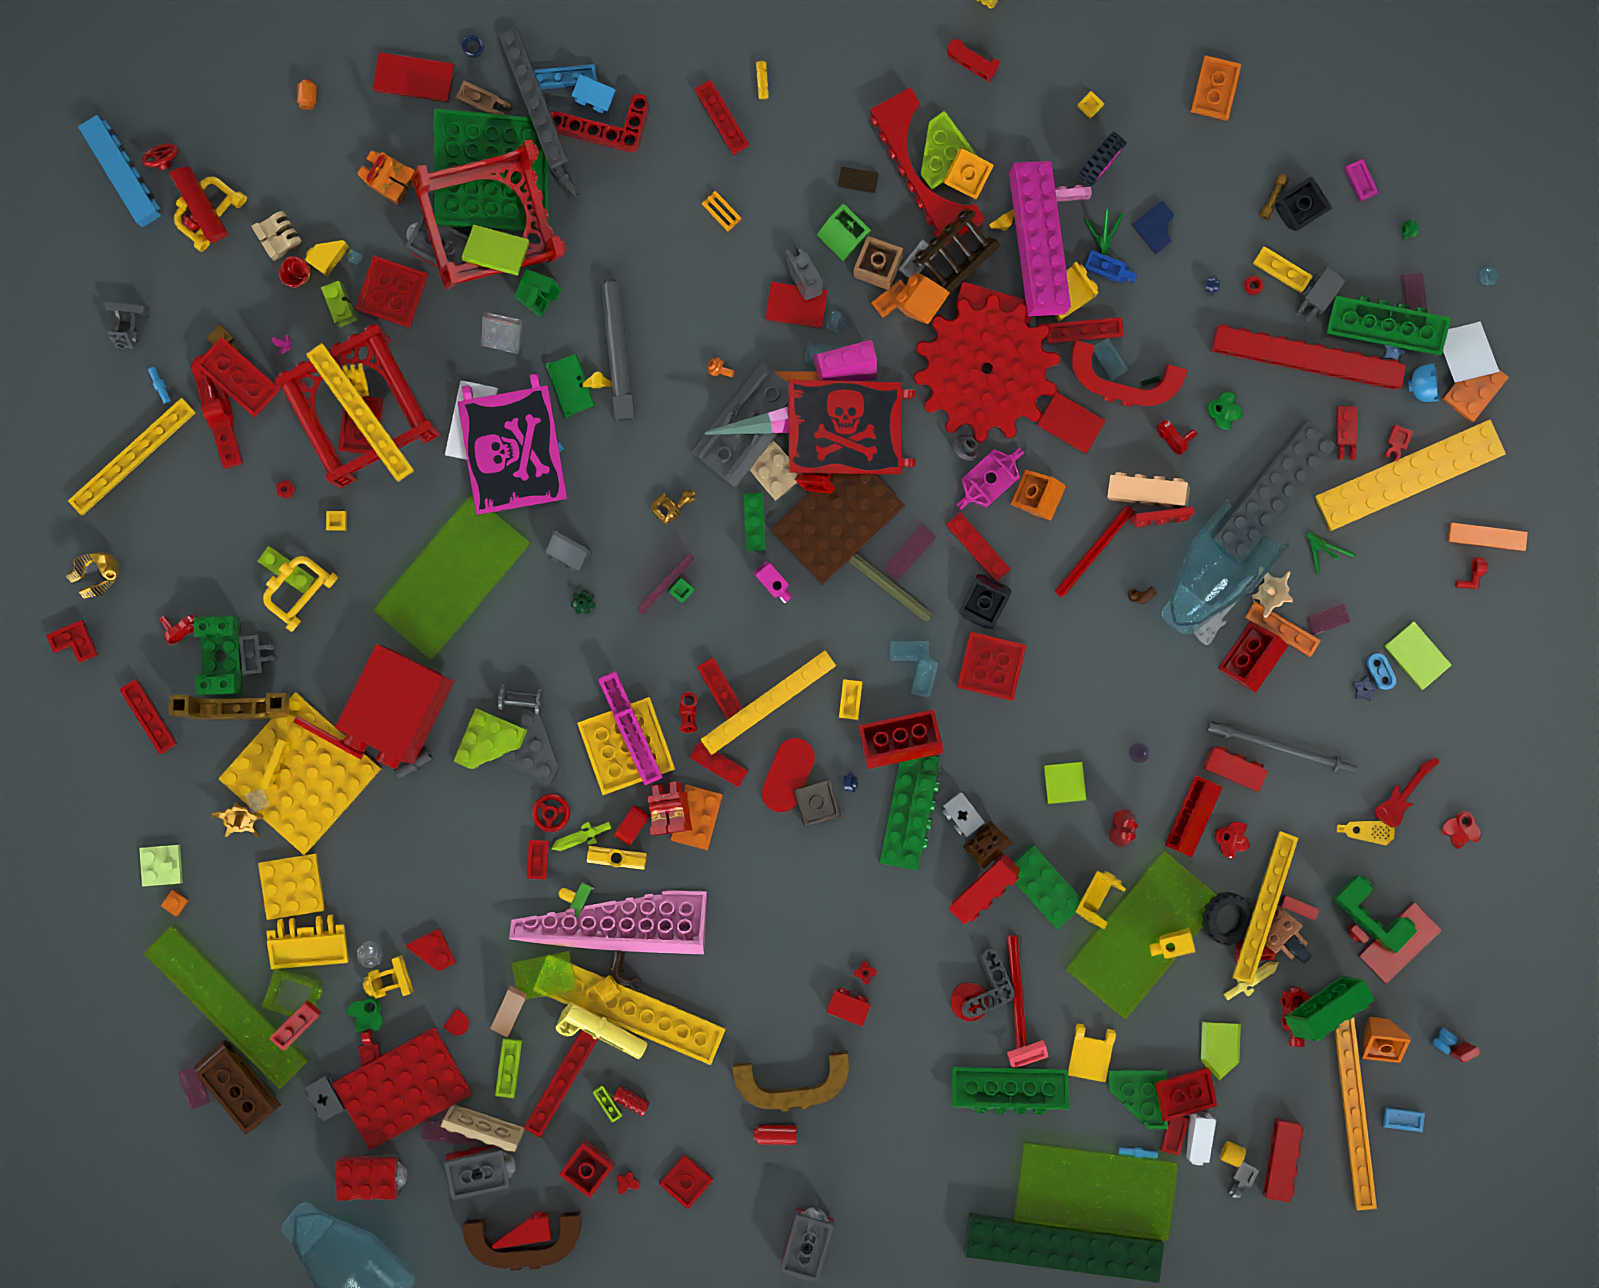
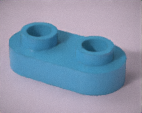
M1380 653L1370 655L1367 659V667L1378 688L1382 690L1393 688L1396 684V677L1387 658ZM1375 659L1379 661L1377 667L1373 664ZM1383 677L1387 678L1386 684L1382 682Z

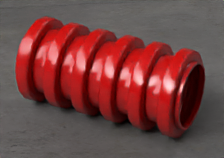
M622 1085L619 1086L613 1101H618L619 1105L622 1103L625 1108L626 1106L629 1107L630 1111L634 1110V1113H639L640 1117L644 1115L650 1101L647 1100L646 1102L643 1097L639 1098L638 1094L635 1096L634 1092L630 1093L628 1092L629 1089L626 1088L625 1090Z

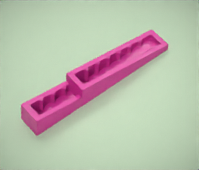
M615 670L599 677V683L644 784L647 785L663 778L617 671Z

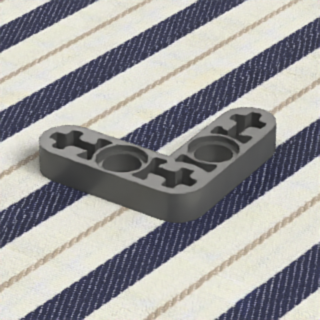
M986 949L980 954V962L992 990L963 1003L962 1012L966 1017H977L1010 1002L1014 998V989L1000 956L994 949ZM992 954L993 958L991 961H987L986 957ZM997 964V967L989 968V966ZM995 970H998L1001 973V979L999 981H996L993 978V972ZM1003 990L1008 991L1006 997L997 998L996 995L1003 993ZM986 996L992 998L993 1002L990 1007L984 1004ZM970 1005H980V1007L974 1009L973 1012L968 1011Z

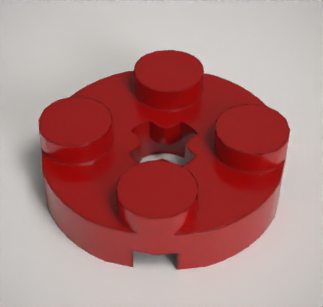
M970 982L958 985L953 990L950 1001L954 1014L966 1022L982 1018L986 1013L977 1017H966L962 1012V1005L966 1002V997L974 998L985 993V989L979 984ZM986 996L984 1004L989 1007V997ZM977 1004L970 1006V1008H968V1011L973 1012V1010L980 1007V1005Z

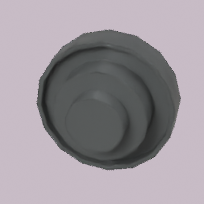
M960 434L953 441L954 451L958 457L964 460L973 461L980 453L977 441L969 435Z

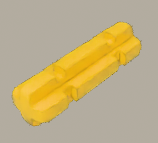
M758 61L756 62L759 99H768L766 62Z

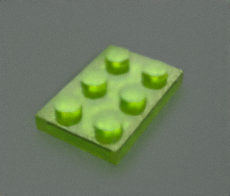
M570 951L512 962L516 989L528 994L526 1000L577 989Z

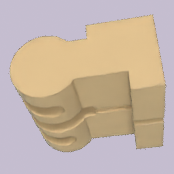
M284 211L277 212L263 222H257L251 226L274 262L302 243L299 236L293 237L296 234L295 229H288L292 224L289 220L284 221L287 217Z

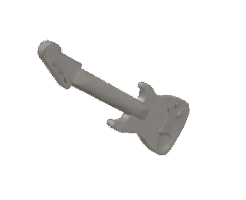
M1250 577L1242 582L1238 590L1223 607L1217 604L1210 616L1194 627V633L1201 643L1208 645L1212 642L1219 628L1226 623L1223 617L1243 594L1247 593L1257 583L1256 578Z

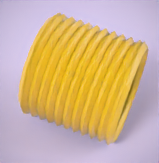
M608 975L594 985L596 993L605 1003L621 992L611 975Z
M1227 1141L1221 1151L1220 1160L1238 1168L1244 1160L1246 1148Z

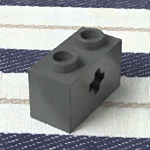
M329 1073L305 1087L307 1099L313 1102L316 1107L314 1109L318 1118H322L323 1122L346 1109L332 1085L334 1081ZM327 1096V1100L323 1101L321 1099L322 1097Z

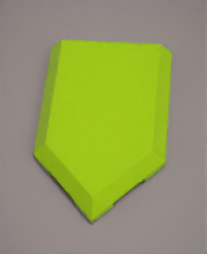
M1202 1021L1200 1060L1207 1068H1210L1213 1075L1220 1081L1239 1063L1241 1023Z

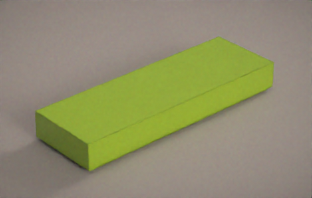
M503 1038L495 1096L515 1098L523 1042L521 1039Z

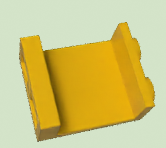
M1077 261L1071 268L1066 270L1071 307L1065 315H1054L1058 322L1092 300L1099 293L1097 291V284L1093 280H1089L1086 275V269L1082 264L1079 265Z
M1097 871L1076 913L1088 922L1105 929L1108 922L1098 916L1097 912L1111 886L1123 892L1126 890L1121 885L1122 881L1107 871L1104 874Z

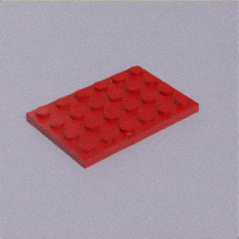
M435 1026L332 1083L369 1150L467 1098L473 1093Z

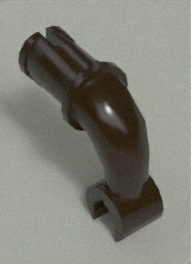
M614 950L611 967H608L610 975L616 983L630 987L634 991L640 990L641 988L633 986L635 981L642 982L640 978L634 977L631 979L623 975L624 970L622 966L625 952Z

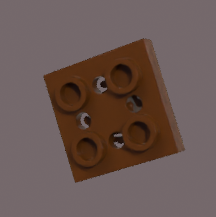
M990 821L963 848L985 869L992 861L998 860L997 857H1001L1003 855L1002 852L1012 842Z

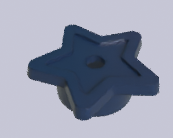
M1368 676L1362 682L1353 683L1356 688V699L1365 697L1371 701L1372 692L1378 689V686L1371 684Z

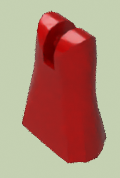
M1122 809L1115 812L1112 822L1113 825H1116V828L1111 829L1109 839L1114 845L1125 847L1136 838L1135 830L1138 828V825L1135 821V816L1130 810Z

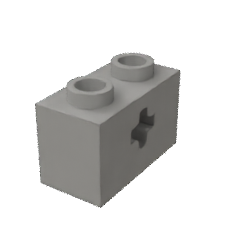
M961 791L942 805L944 807L942 812L948 820L951 818L956 823L954 828L960 835L964 833L967 837L985 823ZM958 811H966V819H958Z

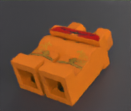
M371 151L367 160L374 164L373 167L369 170L362 166L357 174L364 180L367 186L399 206L407 193L406 188L409 189L413 183L411 176L415 170L399 163L383 152L379 154Z

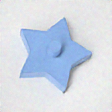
M1384 345L1386 349L1384 358L1398 360L1399 356L1405 353L1399 347Z

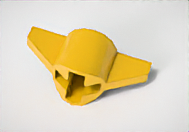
M1014 209L1000 216L996 221L989 224V227L991 229L1007 231L1012 225Z
M595 372L582 383L583 387H612V382L605 378L601 372Z

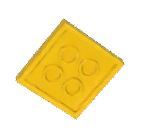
M317 853L258 863L267 920L325 911Z

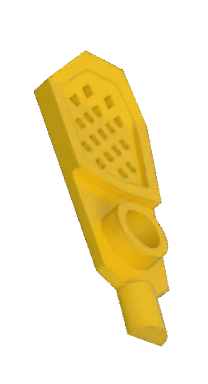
M1382 821L1349 822L1347 825H1337L1336 829L1337 832L1346 833L1350 838L1386 846L1394 839L1395 832L1394 828L1389 827ZM1355 826L1359 828V832L1357 834L1353 832V828Z

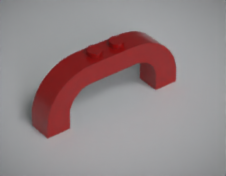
M1077 340L1073 342L1071 350L1073 373L1084 388L1092 393L1102 395V400L1114 402V399L1121 400V405L1132 407L1133 404L1142 406L1158 405L1172 398L1179 391L1186 377L1187 369L1166 365L1161 381L1155 387L1148 390H1141L1103 380L1094 373L1091 365L1095 345Z

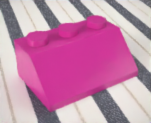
M872 340L812 355L819 380L866 381L877 378V358Z

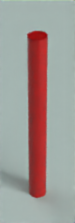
M296 716L293 723L360 760L365 754L344 744L342 740L299 716Z

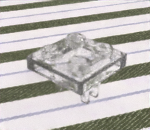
M484 312L482 317L481 346L519 354L522 320Z

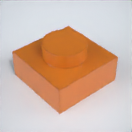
M171 890L161 904V907L177 917L190 900L176 890Z

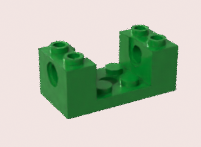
M235 616L194 617V637L201 638L202 675H195V694H242V663L239 637H241V618ZM219 651H224L226 654V658L222 662L217 659Z
M1353 876L1332 899L1389 953H1397L1418 932L1415 928L1416 924L1408 917H1396L1385 928L1379 921L1372 920L1369 917L1371 914L1364 907L1358 906L1374 890L1370 886L1372 883L1365 876Z

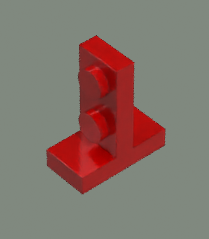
M798 473L795 478L805 491L832 494L835 486L829 481L832 473Z

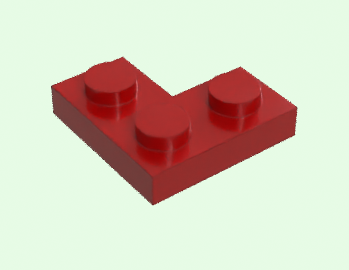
M84 620L46 635L53 653L72 647L78 663L98 656Z

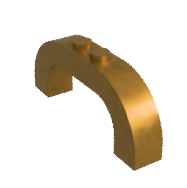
M266 693V698L205 699L191 695H170L169 715L197 720L283 718L289 715V694Z
M848 1051L829 1053L830 1071L822 1083L815 1086L782 1090L762 1088L754 1078L752 1062L733 1064L732 1068L737 1089L748 1102L764 1109L790 1111L792 1107L809 1109L811 1105L824 1103L836 1096L847 1080L849 1058Z

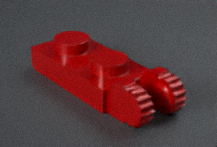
M1338 406L1336 408L1338 460H1343L1345 457L1344 445L1349 446L1350 460L1356 459L1357 407Z

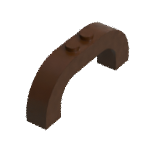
M581 1212L562 1213L560 1216V1237L554 1243L543 1246L493 1249V1244L486 1234L485 1219L465 1220L463 1223V1235L470 1253L484 1265L498 1269L510 1268L511 1271L521 1270L522 1267H529V1269L534 1270L540 1269L541 1266L559 1262L572 1251L580 1235L582 1217Z

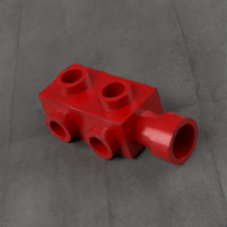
M1290 987V990L1282 991L1281 1005L1283 1016L1281 1022L1283 1030L1291 1031L1284 1016L1310 999L1307 991H1303L1301 987ZM1291 1031L1289 1046L1304 1047L1305 1039L1295 1037Z

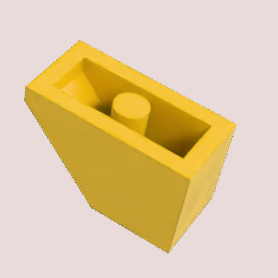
M343 240L316 244L314 248L311 247L306 253L305 261L328 277L350 246Z

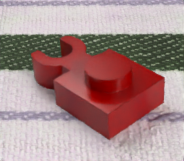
M1394 425L1387 440V444H1390L1391 448L1386 450L1384 456L1387 458L1391 452H1394V461H1398L1401 457L1400 449H1407L1413 431Z

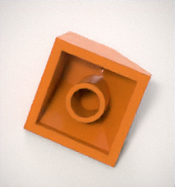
M1369 1017L1364 1028L1362 1059L1401 1063L1411 1037L1389 1019Z

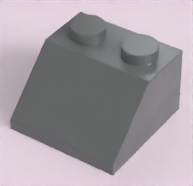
M554 531L546 553L550 555L548 559L557 564L560 561L567 564L565 568L573 573L576 571L582 572L592 554L587 548Z

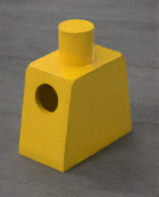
M1190 928L1159 936L1160 942L1149 945L1152 956L1164 954L1165 959L1195 952ZM1168 943H1173L1175 946L1172 948H1168L1166 945Z

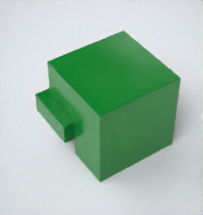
M526 269L514 297L534 314L543 318L550 300L556 302L562 288L554 279Z

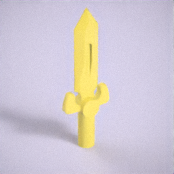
M1268 961L1259 967L1251 985L1236 979L1238 982L1237 986L1223 994L1226 1000H1230L1242 991L1247 996H1250L1254 989L1246 990L1247 987L1255 986L1274 973L1279 962Z

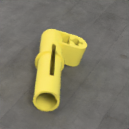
M572 1002L562 1010L556 1026L557 1032L564 1036H572L581 1029L591 1034L593 1039L596 1040L598 1038L637 1059L642 1057L647 1047L646 1041L608 1022L606 1017H599Z

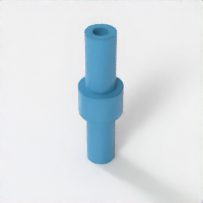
M155 367L149 368L148 372L154 382L153 387L155 391L159 393L164 404L170 403L171 400L165 389L164 380L160 379Z
M1119 1147L1118 1155L1133 1156L1135 1159H1142V1157L1157 1159L1158 1151L1143 1150L1142 1147Z

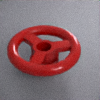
M170 143L155 146L142 156V164L147 167H157L159 170H165L172 165L171 160L178 154V147ZM149 157H154V161L147 160Z
M556 794L541 796L535 802L532 809L533 821L541 830L546 832L561 830L566 826L570 818V808L567 801ZM556 800L562 806L558 808L547 806L544 801ZM539 807L543 810L542 816L546 820V825L538 818ZM550 809L554 811L552 817L548 816L547 813ZM565 812L561 823L552 826V822L557 818L558 814Z

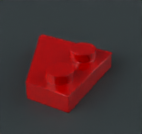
M440 928L406 945L410 951L438 972L457 963Z

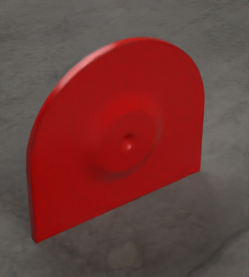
M456 1009L443 1028L453 1035H462L468 1030L469 1020L464 1013Z

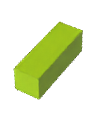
M604 1084L593 1090L592 1093L612 1123L623 1116L622 1111L617 1103L613 1101V1097Z

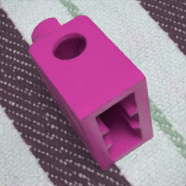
M764 562L752 573L774 598L778 596L786 603L793 597L787 589L789 584L770 562ZM775 581L779 583L777 588L772 586Z

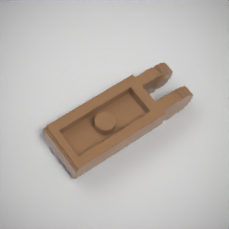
M463 81L455 97L457 100L488 114L505 115L503 112L494 109L496 103L505 109H510L512 106L497 95L466 81Z

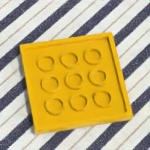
M648 697L631 703L661 774L675 770L651 698ZM612 711L577 723L602 795L643 781Z

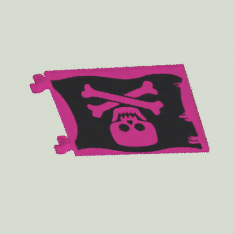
M537 373L530 374L531 389L473 399L472 387L470 385L462 386L464 400L457 403L476 515L567 499L548 386H540V378Z

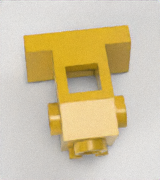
M402 955L391 959L394 968L379 972V969L367 973L368 977L364 978L365 981L363 983L366 994L375 996V999L386 996L385 991L400 987L403 996L414 992ZM391 974L394 984L384 987L381 976Z

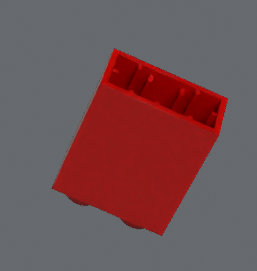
M376 644L335 728L347 734L343 741L344 744L361 752L365 751L367 745L379 750L376 760L389 767L397 769L400 762L414 764L455 681L388 647Z

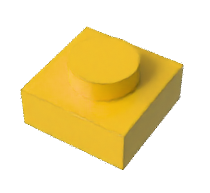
M1090 91L1079 102L1077 107L1091 119L1104 106V103Z
M326 511V530L347 531V512Z

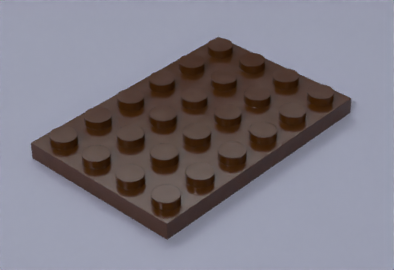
M832 473L829 481L835 486L832 494L810 491L770 529L778 540L822 585L906 507L876 474Z

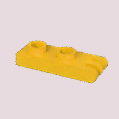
M358 363V368H355V364H351V369H348L347 365H343V372L360 396H370L363 364Z
M278 739V741L274 742L271 752H273L271 759H268L264 766L266 771L260 784L261 789L272 788L290 741Z

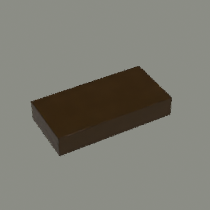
M841 166L838 187L875 193L879 173Z

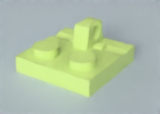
M180 845L140 848L142 886L183 883Z

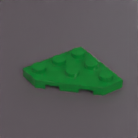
M1108 1070V1089L1148 1129H1168V1121L1162 1120L1155 1082L1167 1079V1070Z

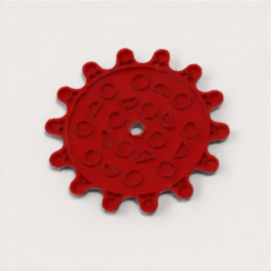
M997 294L988 295L985 306L982 309L973 308L968 299L961 298L956 304L958 314L955 319L947 320L942 315H935L932 318L931 324L937 331L936 339L932 342L920 341L917 343L916 351L927 358L928 365L924 370L917 371L913 376V380L918 385H928L932 390L930 398L924 402V409L927 412L933 413L939 409L947 412L948 420L945 424L947 432L955 433L962 425L966 424L973 428V438L977 442H984L987 439L988 431L993 427L1000 428L1006 438H1013L1017 434L1016 420L1019 417L1025 416L1033 422L1041 419L1042 412L1036 405L1037 398L1041 395L1053 396L1057 393V385L1047 379L1046 370L1058 365L1061 358L1057 352H1047L1042 347V341L1050 334V327L1047 324L1030 327L1026 323L1027 306L1025 303H1019L1012 311L1005 312L1001 309L1000 298ZM984 363H990L992 365L991 373H983L981 366Z

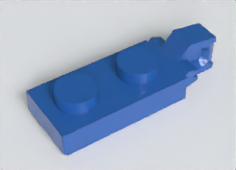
M1090 250L1084 265L1087 271L1115 282L1124 283L1125 280L1134 283L1137 277L1136 273L1129 271L1130 267L1126 263Z

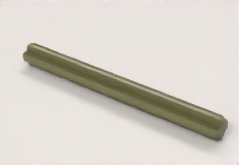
M857 553L849 560L852 565L927 623L931 619L933 614Z

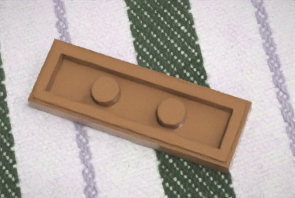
M510 986L490 1029L508 1037L528 994Z

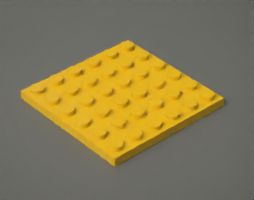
M295 692L289 699V715L283 718L271 719L219 777V780L256 813L263 814V819L303 855H306L382 768L366 753L360 760L293 723L296 716H299L342 741L346 737ZM278 739L290 741L272 788L261 789L260 784L266 771L264 766L267 760L271 759L273 754L271 749L274 742L278 741Z

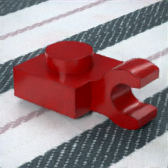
M372 1030L361 1033L364 1044L359 1046L361 1066L381 1056L379 1042L373 1043Z

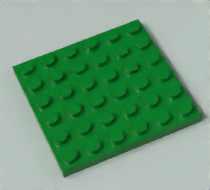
M445 109L433 110V172L505 155L517 150L524 141L532 139L533 144L537 145L539 155L531 167L532 170L536 171L538 181H536L537 188L541 189L543 195L541 202L543 208H546L548 212V162L530 117ZM508 170L505 171V174L500 173V176L506 178ZM518 171L513 172L510 180L513 184H517L521 180V173ZM479 179L433 190V214L437 226L472 228L473 225L501 231L524 232L526 214L524 206L518 195L502 182L492 179ZM524 183L520 186V191L522 193L526 192V190H524ZM527 205L528 210L532 209L531 205ZM531 222V229L538 230L534 226L536 223Z

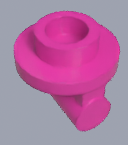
M285 335L283 340H280L278 337H272L271 339L274 345L280 347V353L284 354L290 350L292 345L290 336Z

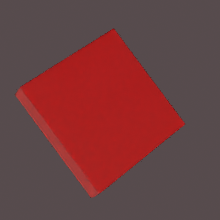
M684 1154L660 1181L659 1185L688 1210L714 1179Z

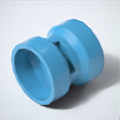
M1442 1028L1439 1032V1038H1435L1431 1044L1448 1055L1451 1051V1046L1456 1044L1459 1039L1448 1030Z

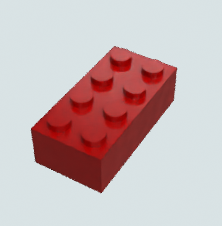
M934 709L858 725L867 769L943 753Z

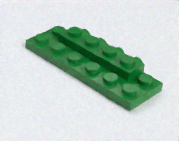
M1336 295L1326 333L1442 356L1451 317L1427 313L1428 309L1416 307V310L1408 309L1409 305L1401 303L1391 306L1389 301L1378 299L1377 303L1370 302V298L1365 296L1353 299Z
M927 756L899 762L879 863L918 871L922 848L926 849L928 837H925L926 829L930 830L932 819L929 818V813L934 811L936 800L932 799L933 793L937 792L939 787L936 775L940 757Z
M952 1067V1107L975 1109V1113H987V1110H995L996 1114H1005L1006 1110H1014V1114H1025L1026 1111H1033V1114L1043 1115L1049 1109L1069 1110L1068 1070Z

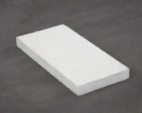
M460 380L445 455L467 460L457 403L464 400L462 386L470 385L472 387L473 399L497 395L499 389Z

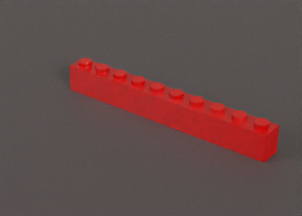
M1221 324L1214 329L1210 352L1398 390L1402 387L1406 365L1400 364L1401 361L1390 359L1385 361L1380 356L1371 355L1366 357L1361 352H1344L1342 348H1333L1332 350L1325 348L1326 346L1323 344L1308 345L1304 340L1289 341L1284 336L1270 337L1268 333H1251V330L1246 328L1236 330L1227 324Z

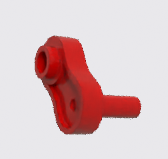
M1163 420L1157 425V434L1160 438L1166 440L1172 451L1177 455H1182L1188 450L1187 443L1197 436V432L1192 429L1181 437L1168 420Z
M192 614L184 617L174 627L166 616L161 617L159 620L166 629L164 638L170 645L176 644L187 634L193 633L194 617L196 615Z

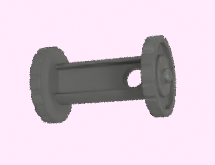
M502 684L498 696V709L503 710L505 704L535 708V714H540L543 704V689H538L537 694L507 691V686ZM510 695L513 696L511 701L507 700V697Z

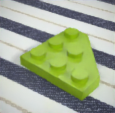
M945 111L929 121L920 177L931 191L943 184V180L959 148H963L977 156Z
M475 708L454 762L474 769L487 761L490 762L503 756L507 752L519 749L527 729Z

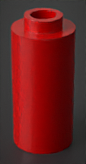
M758 1125V1129H754V1140H757V1144L796 1145V1125Z

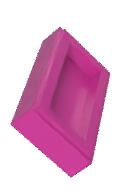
M1364 159L1344 167L1360 202L1379 193Z

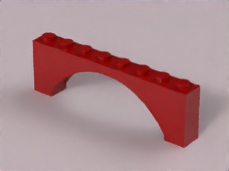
M910 87L872 108L871 116H869L870 121L874 127H878L881 141L887 143L891 159L897 161V169L900 175L905 176L908 181L906 182L907 188L911 193L914 192L917 197L915 199L919 209L923 208L927 224L929 226L932 225L935 230L933 232L934 236H939L943 232L944 227L949 223H953L957 219V215L966 209L973 210L976 213L971 220L977 227L983 225L985 219L976 203L965 205L944 199L927 188L914 172L908 156L907 132L915 111L920 108V102L912 88ZM964 225L957 233L961 237L970 232V230ZM951 238L946 244L952 242L953 239Z

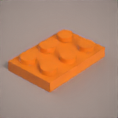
M1205 55L1190 112L1227 121L1242 64Z
M1499 370L1496 373L1455 382L1442 400L1472 423L1509 377Z
M686 784L684 792H687L688 796L687 801L692 830L672 833L671 841L708 850L723 794Z

